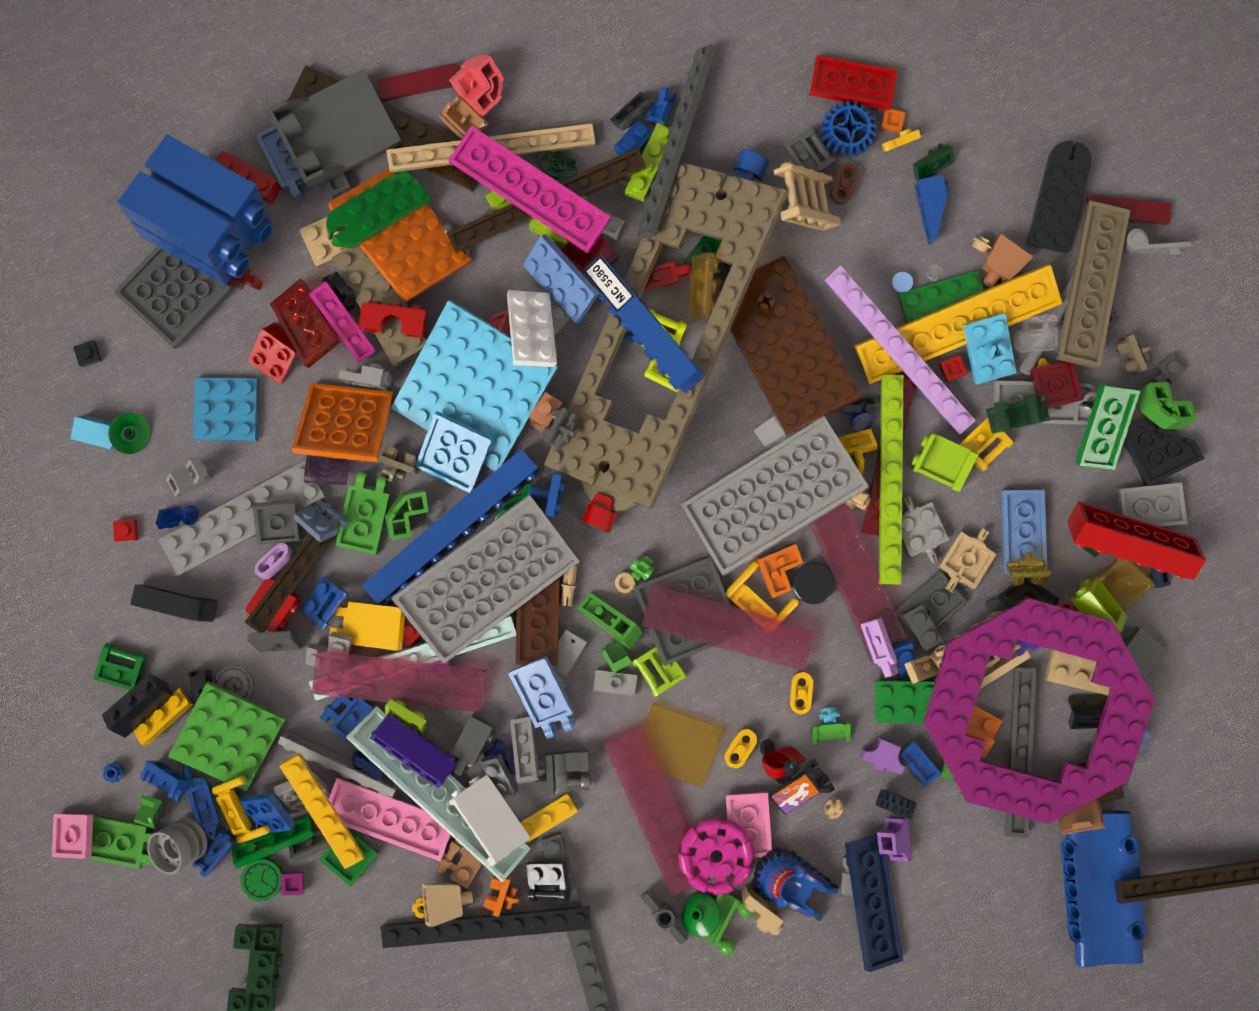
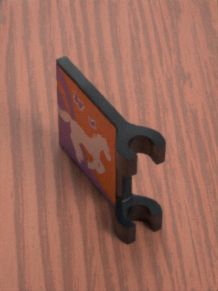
M814 758L807 762L802 772L768 793L785 815L816 795L831 793L835 790L832 783L825 785L830 779L826 774L823 775L820 767L813 770L814 767L819 765ZM820 777L818 782L814 780V778Z

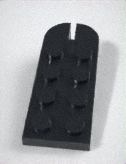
M1064 141L1050 151L1026 245L1065 254L1069 252L1092 162L1091 153L1084 144L1079 142L1073 144V141ZM1072 150L1073 157L1072 160H1069L1070 153Z

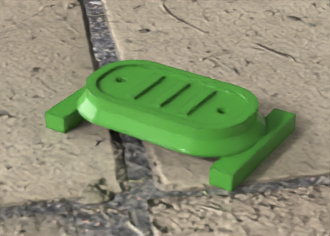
M841 722L812 725L813 745L817 744V740H834L846 737V742L850 741V722H846V725Z

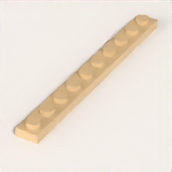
M592 123L490 136L491 139L517 156L591 147L596 144ZM461 140L386 150L390 173L452 165L448 160Z

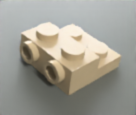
M745 885L741 890L742 901L745 903L744 906L754 913L756 926L765 934L770 932L772 935H778L783 928L782 923L784 922L779 910Z

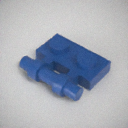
M353 689L336 694L337 698L331 705L326 706L325 712L320 717L326 723L330 718L334 719L335 722L330 728L345 741L348 740L346 737L375 708L359 694L352 700L349 695ZM344 703L347 705V708L342 714H339L337 709Z

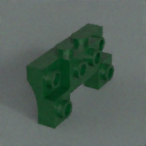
M239 923L235 927L233 948L250 950L247 986L246 988H231L228 995L227 1011L275 1010L276 992L281 982V975H278V971L283 962V953H280L283 925Z

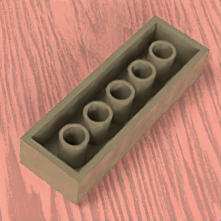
M360 246L347 248L332 257L345 282L353 289L354 298L360 308L362 302L368 303L369 300L380 301L381 305L389 306L390 303L402 304L404 308H410L407 303H404ZM390 319L385 324L384 334L375 333L392 365L398 369L418 358L427 341V337L425 339L405 337L401 333V320Z

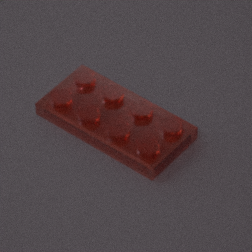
M300 278L273 300L270 306L302 363L310 368L336 347L340 341L328 320L308 293L311 291L306 282Z

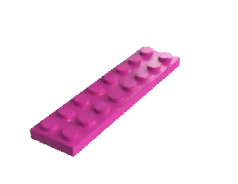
M473 126L469 128L448 160L449 163L587 254L611 220L609 215Z

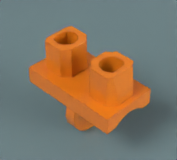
M510 874L503 882L495 875L492 877L490 888L499 890L500 893L498 897L487 894L483 907L494 911V916L499 917L504 900L507 901L505 906L507 909H511L513 903H520L521 898L516 895L518 888L512 887L510 893H507L512 878Z

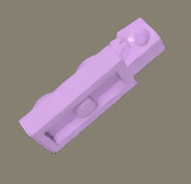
M882 618L862 623L861 628L873 661L879 667H882L885 678L899 673L896 665V656Z

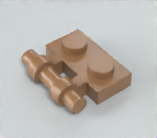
M455 839L449 844L450 849L446 856H443L439 862L440 866L437 872L444 875L447 869L453 870L449 879L468 889L482 863ZM460 852L463 856L457 864L452 860L456 853Z

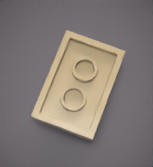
M327 217L299 230L317 268L333 262V256L347 249L346 247L339 248L333 246V239L328 240L326 230Z

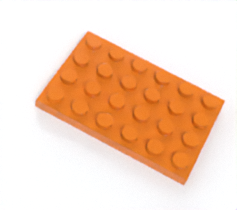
M389 168L330 201L328 203L329 209L332 211L334 208L396 172L390 173ZM428 204L359 245L405 304L464 268L472 260L463 251L458 253L454 251L448 234L443 231L444 224Z

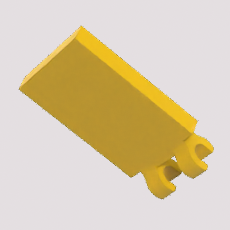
M348 602L347 607H338L334 613L336 616H344L343 628L330 627V634L333 631L352 636L351 645L396 651L402 650L405 615L399 607Z

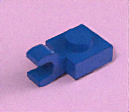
M662 87L658 101H653L654 104L651 106L646 119L651 124H666L673 106L671 103L676 99V93L668 94V87Z

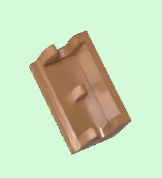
M460 95L455 98L453 103L449 101L443 112L439 115V118L461 140L471 126L484 133L489 125Z

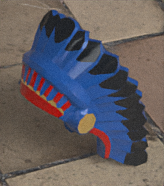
M776 848L775 851H768L767 856L762 857V860L757 862L752 880L754 890L765 901L773 902L781 908L788 907L795 912L798 911L818 921H821L823 917L805 904L812 890L816 888L823 893H837L839 886L832 883L830 878L818 872L808 862L803 861L801 856H797L794 851H789L786 848L783 850Z

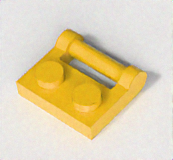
M987 417L959 444L980 454L997 437L1000 439L1001 442L983 459L978 456L974 463L981 472H984L988 469V465L1003 450L1010 448L1014 443L990 417Z

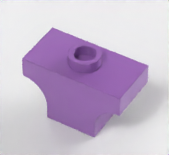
M880 737L877 738L873 747L869 749L862 748L859 755L862 759L873 763V768L882 772L888 769L902 775L905 768L898 760L901 747Z
M892 816L885 818L884 828L877 832L879 854H888L890 860L909 862L913 860L908 818Z

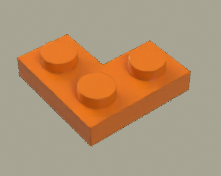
M793 543L757 558L771 598L792 591L785 571L803 564L797 544Z

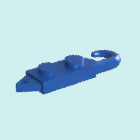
M184 764L183 776L191 780L187 787V794L195 821L201 826L204 833L213 840L216 837L218 824L221 821L210 784L204 778L193 779L191 767Z

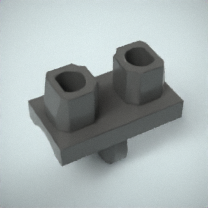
M563 407L562 409H555L552 414V419L555 422L552 427H545L541 433L545 438L544 441L561 450L569 436L576 437L572 430L579 416Z

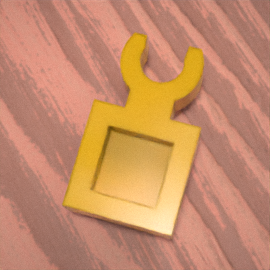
M909 128L899 132L900 137L882 144L884 152L921 138L919 130L912 131Z

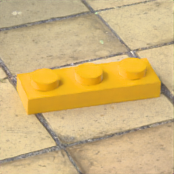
M178 688L162 707L156 710L133 731L142 746L147 747L193 706L184 689Z
M568 792L520 821L530 836V839L524 842L525 844L578 812Z

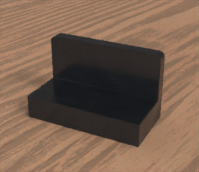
M1108 695L1069 696L1068 703L1071 709V716L1068 723L1070 729L1098 728Z

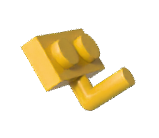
M871 429L838 437L849 456H854L856 467L861 475L864 474L865 462L862 453L877 450V443Z

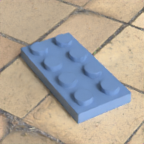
M546 234L539 237L523 266L544 290L550 293L553 300L575 324L579 323L600 293Z
M1045 490L1001 491L1003 574L1047 573Z

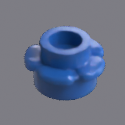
M109 763L104 767L103 777L106 781L117 783L123 778L124 768L119 763Z

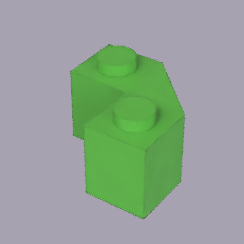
M1168 382L1149 383L1140 389L1141 392L1138 398L1140 411L1162 429H1183L1196 421L1192 401H1173Z
M423 488L401 492L386 513L385 521L390 540L411 537L408 516L429 512L426 492Z

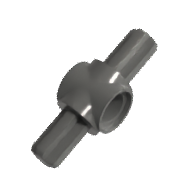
M646 890L641 898L653 911L651 915L656 920L657 925L664 931H669L679 944L684 943L689 938V935L678 923L679 918L674 913L673 908L666 902L662 903L652 890ZM663 912L671 915L670 919L666 921L661 920L659 916Z

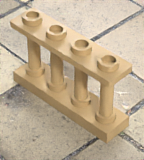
M792 162L784 163L781 165V168L774 170V175L785 178L788 193V210L780 212L782 221L821 231L841 225L840 217L831 215L828 210L824 184L833 181L831 176L825 175L823 172H816L814 169H806L804 166L794 165ZM794 181H796V187H797V193H798L799 204H798V201H797V195H796V189H795V183H794ZM805 184H806V188H807V193H808V199H809V205H810V207L808 206V200H807V195H806ZM816 190L818 195L819 207L817 202Z

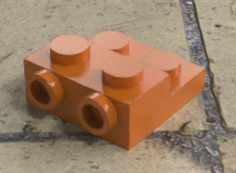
M974 706L966 735L986 741L981 755L985 759L995 742L993 738L1003 721Z

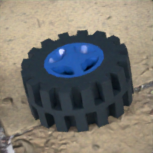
M881 789L875 805L897 815L912 819L917 802Z

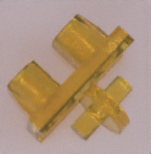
M1026 552L1025 558H1018V561H1008L1006 565L1013 585L1024 584V578L1030 577V581L1035 585L1043 584L1045 577H1050L1051 573L1050 569L1046 566L1045 560H1041L1040 557L1034 558L1032 552Z

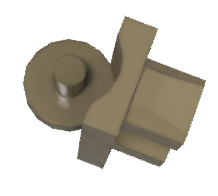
M1134 334L1121 339V342L1113 346L1117 356L1126 353L1129 361L1121 363L1124 374L1133 372L1136 374L1148 369L1145 361L1149 360L1147 352L1152 350V347L1148 346L1145 348L1143 341L1137 342Z
M387 446L383 455H379L378 461L393 466L392 469L384 468L383 473L389 475L388 481L393 483L396 478L404 479L405 474L400 473L399 469L416 475L418 470L415 468L417 457L406 453L402 463L395 461L399 450Z

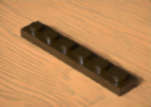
M309 534L244 623L257 632H266V628L288 595L294 594L337 535L320 543Z

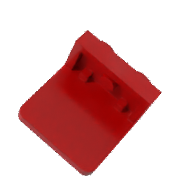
M273 578L264 579L245 608L248 614L252 613L275 582ZM295 593L289 594L266 630L268 632L284 631L289 623L288 619L290 616L294 615L299 609V603L302 598Z

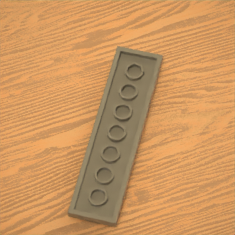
M1089 201L1086 205L1057 360L1095 369L1101 367L1130 210L1094 201Z

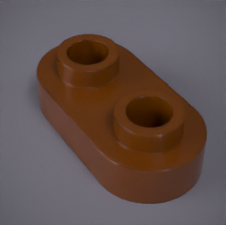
M844 163L837 171L831 191V198L838 205L848 203L853 195L859 172L852 163ZM844 173H849L850 178H845ZM838 192H843L845 197H839Z

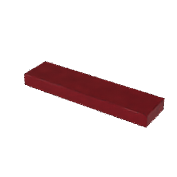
M453 63L378 79L377 83L381 100L384 102L453 87L449 79L459 71L458 64Z
M1091 195L1086 197V205L1089 201H1094L1130 210L1129 222L1161 225L1170 223L1171 203Z

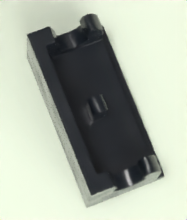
M212 670L188 672L193 708L207 681L213 683Z

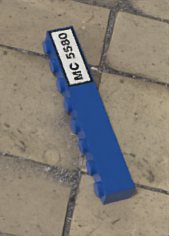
M600 255L583 271L587 280L599 291L598 297L601 301L610 304L609 311L616 318L619 316L622 319L620 324L626 331L629 332L631 330L633 332V340L639 346L643 345L646 348L644 351L646 356L651 361L656 360L658 363L656 368L664 376L667 374L670 377L668 382L676 391L680 389L686 394L705 377L608 260Z

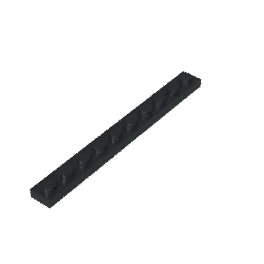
M590 906L505 913L499 914V917L494 915L461 917L434 927L427 926L425 921L386 924L381 926L383 948L589 930L592 929Z

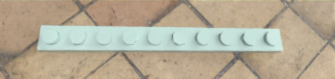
M511 614L458 654L516 636V629ZM425 641L400 651H394L309 679V684L315 700H319L439 661L440 659Z

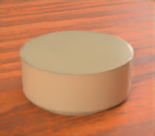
M628 572L620 573L615 579V586L622 593L631 592L636 585L635 578Z

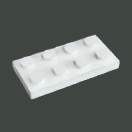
M508 290L507 301L513 365L555 367L557 358L550 293Z

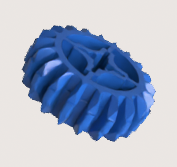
M849 100L845 102L844 106L841 102L837 104V108L832 106L830 113L826 112L825 120H822L821 123L823 126L821 134H824L822 140L824 142L829 141L826 145L827 148L834 147L833 154L837 150L840 151V157H843L845 152L849 158L852 157L853 152L856 156H859L861 151H867V146H871L873 144L872 139L876 137L874 131L877 129V125L872 124L875 121V117H869L871 110L865 112V105H861L860 108L857 107V101L854 102L853 106H850ZM845 116L843 123L833 126V122L837 118ZM864 133L863 139L853 143L855 135ZM837 136L842 137L844 142L838 139Z

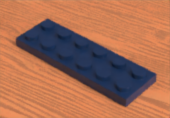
M877 834L846 842L845 848L864 970L872 972L903 961L887 854H879Z

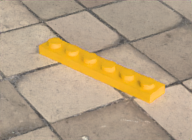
M300 752L282 761L279 765L343 867L346 869L363 860V852Z

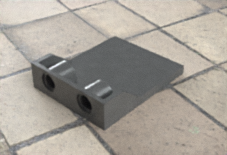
M364 69L309 97L285 100L267 109L297 169L310 190L385 153L386 150L402 144Z

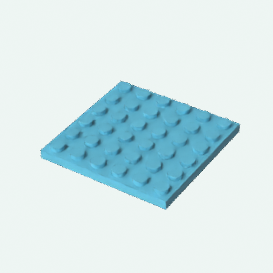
M449 300L391 409L426 430L430 427L434 413L438 411L493 437L494 439L484 465L496 471L504 464L526 425L531 412L543 395L559 365L556 364L555 367L513 365L511 336Z

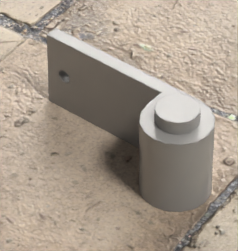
M1133 229L1125 236L1122 253L1136 255L1169 252V255H1181V251L1190 247L1191 244L1190 242L1149 244L1148 236L1144 230Z
M568 629L564 631L559 639L558 665H552L563 689L566 686L563 682L587 643L586 640Z

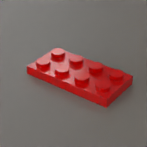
M816 55L809 96L841 102L849 100L852 104L857 101L858 105L890 111L897 70Z

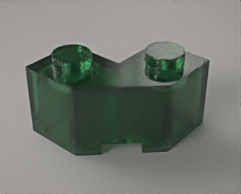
M1035 394L1023 396V401L1007 404L1006 400L993 403V408L986 409L992 434L1050 421L1045 396L1036 397Z

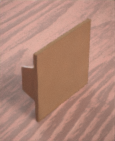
M1099 797L1058 819L1061 835L1105 828Z

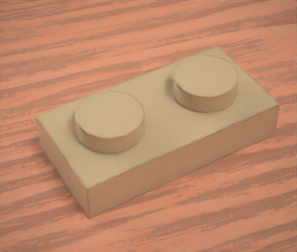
M930 655L904 664L913 684L937 676L939 670Z

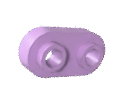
M285 543L275 545L257 562L255 566L256 575L265 580L273 577L290 561L293 555L292 549Z

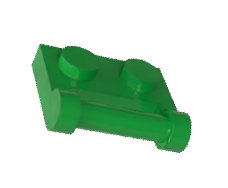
M105 643L93 680L131 690L139 682L143 666L147 661V655L132 653L115 648L113 644ZM113 655L135 662L134 668L109 661V657Z

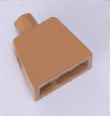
M1000 234L993 241L992 249L989 250L981 267L988 273L983 283L991 288L998 281L1003 283L1012 279L1033 256Z
M545 391L529 416V425L540 432H543L547 426L552 427L555 422L552 419L555 409L564 408L567 401L550 391Z

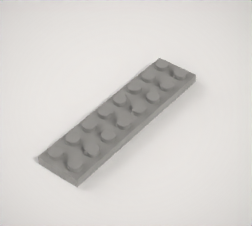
M305 460L158 540L177 576H182L256 536L253 503L296 500L298 512L317 503L318 500L326 498V495L310 465Z

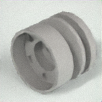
M180 818L151 835L147 842L150 860L160 872L165 874L176 873L202 857L207 850V839L203 829L195 820L190 818Z

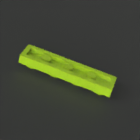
M659 123L656 124L642 154L647 169L632 175L625 189L626 196L642 202L645 201L658 171L657 167L662 159L663 149L670 135V127Z

